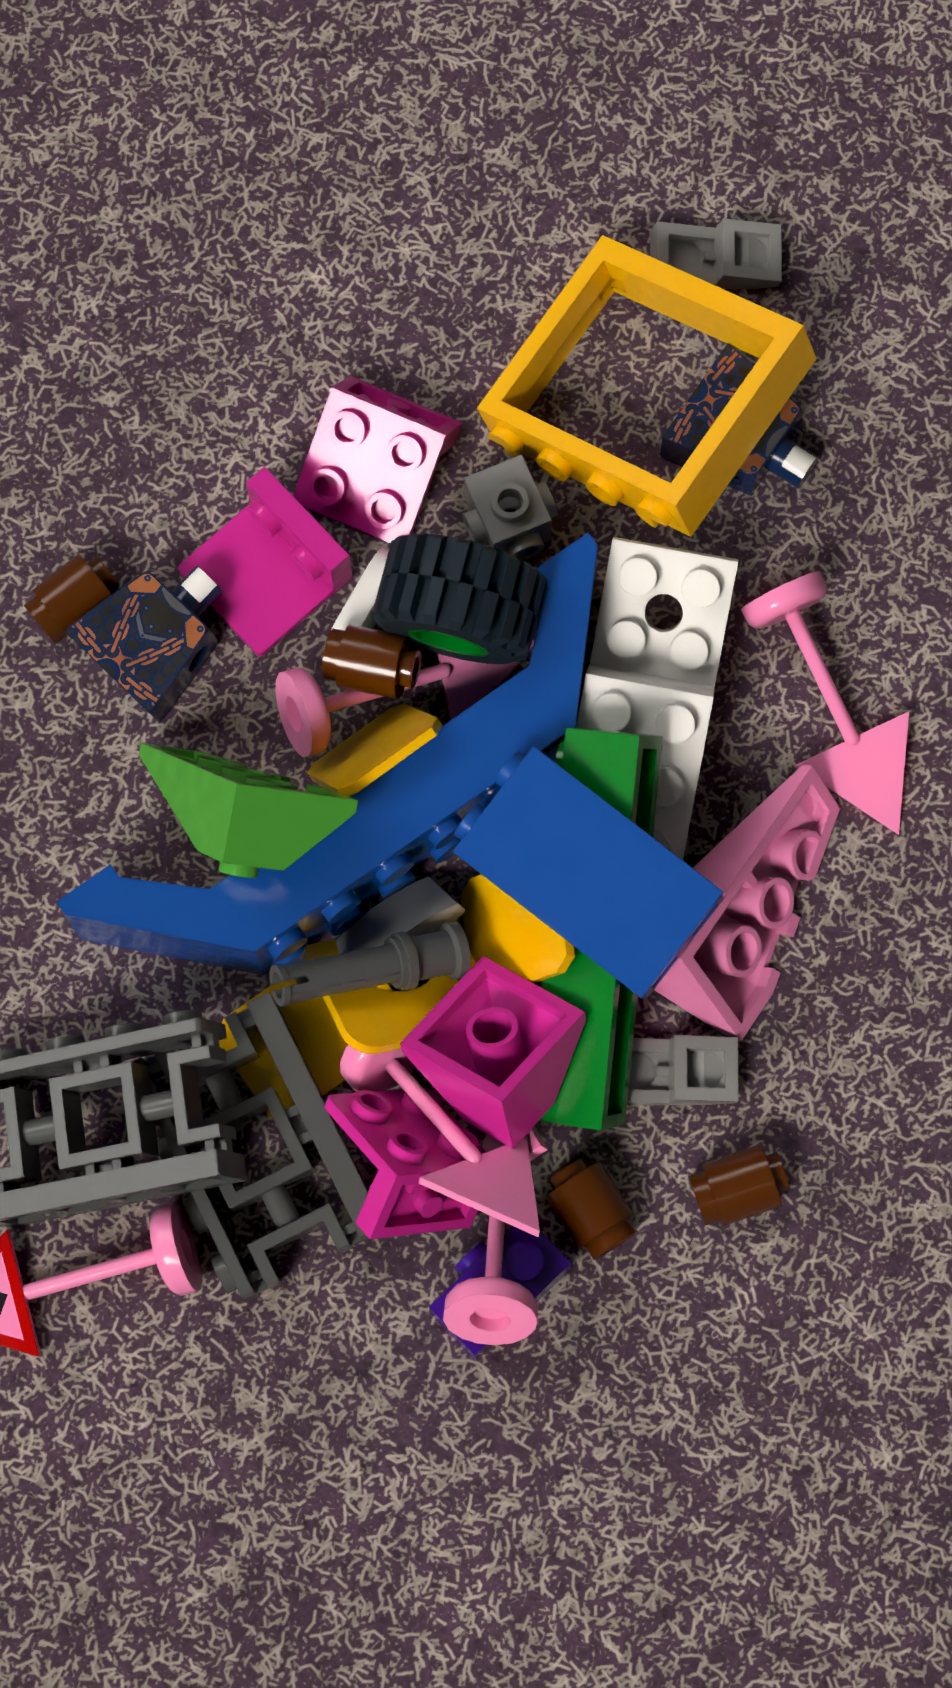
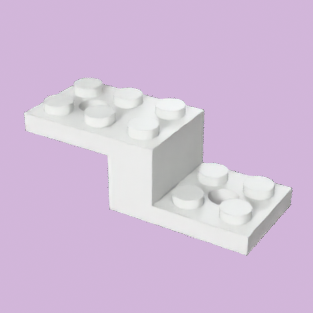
M613 537L591 660L585 676L576 728L663 736L653 838L683 860L714 699L715 682L738 559ZM668 594L680 602L683 616L676 626L669 629H660L648 621L645 609L649 600L654 596Z

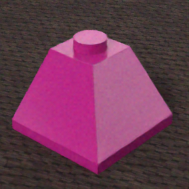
M482 956L404 1038L400 1046L402 1052L464 1121L514 1149L554 1105L585 1025L586 1015L583 1010Z

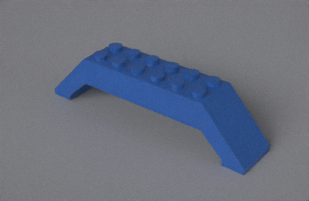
M589 533L585 534L536 568L547 579V586L539 613L530 665L443 725L438 735L364 789L350 795L349 797L358 800L356 814L284 871L259 868L258 878L229 875L212 888L207 889L119 877L110 864L56 902L78 937L84 941L265 975L274 964L302 961L306 945L327 930L332 937L345 932L364 915L360 907L379 894L386 899L410 885L416 878L412 871L431 857H433L436 863H441L455 854L452 851L461 841L454 835L457 827L476 804L486 808L501 789L494 781L506 762L517 751L526 756L533 746L555 762L557 749L560 743L565 740L566 728H576L598 547Z

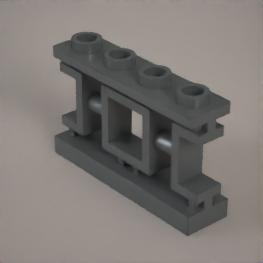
M270 992L246 1003L247 1009L224 1017L238 1045L226 1052L227 1062L197 1069L199 1087L205 1084L208 1085L220 1110V1113L204 1120V1126L220 1123L235 1127L270 1110L294 1163L240 1190H237L235 1183L193 1191L191 1196L182 1200L198 1234L201 1235L210 1231L220 1254L212 1257L211 1262L227 1294L238 1289L241 1297L248 1302L260 1296L259 1293L283 1284L269 1254L325 1225L337 1250L341 1254L363 1241L367 1243L373 1240L369 1239L355 1223L369 1190L335 1120L324 1109L326 1102L278 1004ZM259 1029L295 1103L294 1106L286 1110L277 1091L273 1087L243 1100L230 1073L260 1057L249 1036V1033ZM171 1051L155 1054L145 1060L141 1057L133 1061L148 1066L152 1094L162 1092L157 1079L166 1076L170 1084L167 1053H171ZM174 1116L157 1120L164 1135L163 1138L157 1140L161 1159L191 1154L189 1147L180 1146L177 1143ZM312 1144H315L353 1221L345 1226H342L330 1203L300 1217L286 1188L316 1173L304 1149ZM205 1147L200 1148L201 1151H205ZM221 1191L229 1209L233 1213L263 1199L277 1230L247 1244L258 1267V1270L250 1274L212 1195Z
M185 1010L166 1014L163 1016V1025L143 1029V1025L139 1023L113 1025L104 1029V1038L85 1042L82 1036L54 1038L45 1042L46 1051L28 1055L25 1049L0 1050V1111L5 1110L11 1164L9 1167L0 1168V1226H23L247 1181L244 1154L235 1153L232 1149V1141L237 1140L235 1127L220 1123L204 1126L197 1069L227 1062L226 1051L219 1046V1040L227 1038L225 1024L203 1018L201 1011ZM192 1046L190 1049L167 1053L171 1090L151 1093L149 1068L147 1065L131 1061L122 1063L125 1060ZM74 1072V1074L49 1079L53 1113L50 1116L35 1119L31 1090L18 1087L6 1088L7 1085ZM122 1085L128 1142L86 1151L80 1093ZM174 1116L178 1145L194 1149L205 1147V1151L134 1165V1161L159 1156L155 1120ZM56 1141L59 1170L75 1173L86 1172L84 1176L17 1189V1185L42 1180L39 1144Z

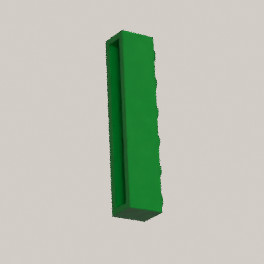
M566 728L565 740L560 743L557 749L555 763L653 837L663 736L590 728ZM574 946L575 957L567 971L555 977L542 980L541 988L583 1010L586 1015V1022L556 1101L539 1121L602 1131L625 1125L638 995Z

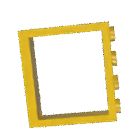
M602 235L481 401L477 410L490 431L487 435L488 439L502 445L509 456L516 457L522 453L536 460V463L542 470L559 481L566 482L571 477L585 484L587 490L605 504L616 506L618 502H621L635 509L638 516L654 528L660 523L692 537L817 358L804 325ZM614 292L759 358L671 483L527 413Z

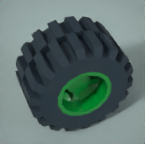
M436 534L400 536L391 541L371 618L386 632L407 636L413 646L437 654L486 664L520 662L526 660L530 652L547 586V579L522 559L484 544Z

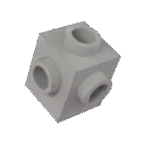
M522 454L464 477V498L470 511L463 513L462 516L471 541L502 550L522 560L531 558L544 549V543L551 540V518L558 516V512L545 481L535 484Z

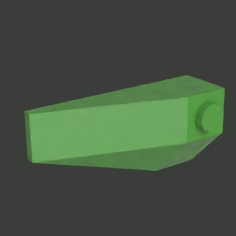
M141 743L139 756L193 845L197 851L219 861L218 871L225 874L245 878H258L259 868L284 871L356 814L357 799L329 788L307 784L306 791L297 790L298 785L290 783L291 777L249 769L246 764L209 753Z

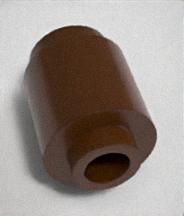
M78 553L32 591L36 596L24 606L56 645L68 635L65 630L72 623L112 595L111 592L120 584L97 556L86 563Z
M348 625L345 630L333 628L327 637L324 648L322 674L324 679L336 681L338 688L399 699L405 687L414 688L421 665L420 650L412 649V643L407 636L354 625Z
M761 1144L702 1164L703 1171L688 1176L705 1225L721 1221L723 1226L778 1208L782 1206L779 1193L790 1189L778 1153L775 1152L765 1156Z
M580 1158L550 1178L555 1189L546 1196V1199L578 1249L581 1250L586 1247L593 1260L607 1254L638 1232L630 1220L634 1215L633 1211L601 1162L588 1167L583 1158Z

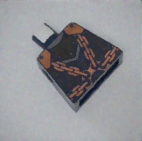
M729 344L725 346L663 435L660 457L683 467L754 367V364L737 349ZM791 397L732 478L728 487L752 496L768 471H771L798 489L806 481L817 463L818 456L790 440L798 429L802 414L801 407Z
M198 566L172 591H169L151 572L146 571L72 623L65 631L160 723L177 703L217 646V638L199 617L224 592Z

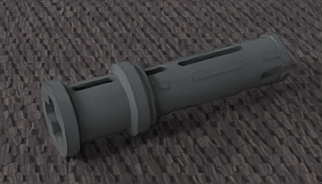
M457 922L444 923L438 932L411 937L407 932H396L385 940L383 946L288 964L272 965L270 968V985L292 980L297 981L296 985L285 986L282 989L272 991V995L278 1006L284 1007L290 1003L376 987L391 983L395 988L406 991L415 989L420 980L446 975L452 980H460L471 968L470 948L466 934Z

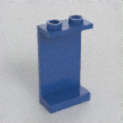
M533 746L526 756L517 751L498 773L494 782L501 789L488 806L484 808L480 804H476L457 827L454 835L461 841L452 852L642 999H647L727 894Z

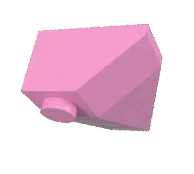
M802 765L693 867L694 870L725 892L727 896L654 989L724 1036L738 1037L739 1042L743 1040L774 993L781 972L768 967L780 933L790 937H794L801 919V917L792 913L796 888L799 880L809 881L816 877L841 809L812 765Z

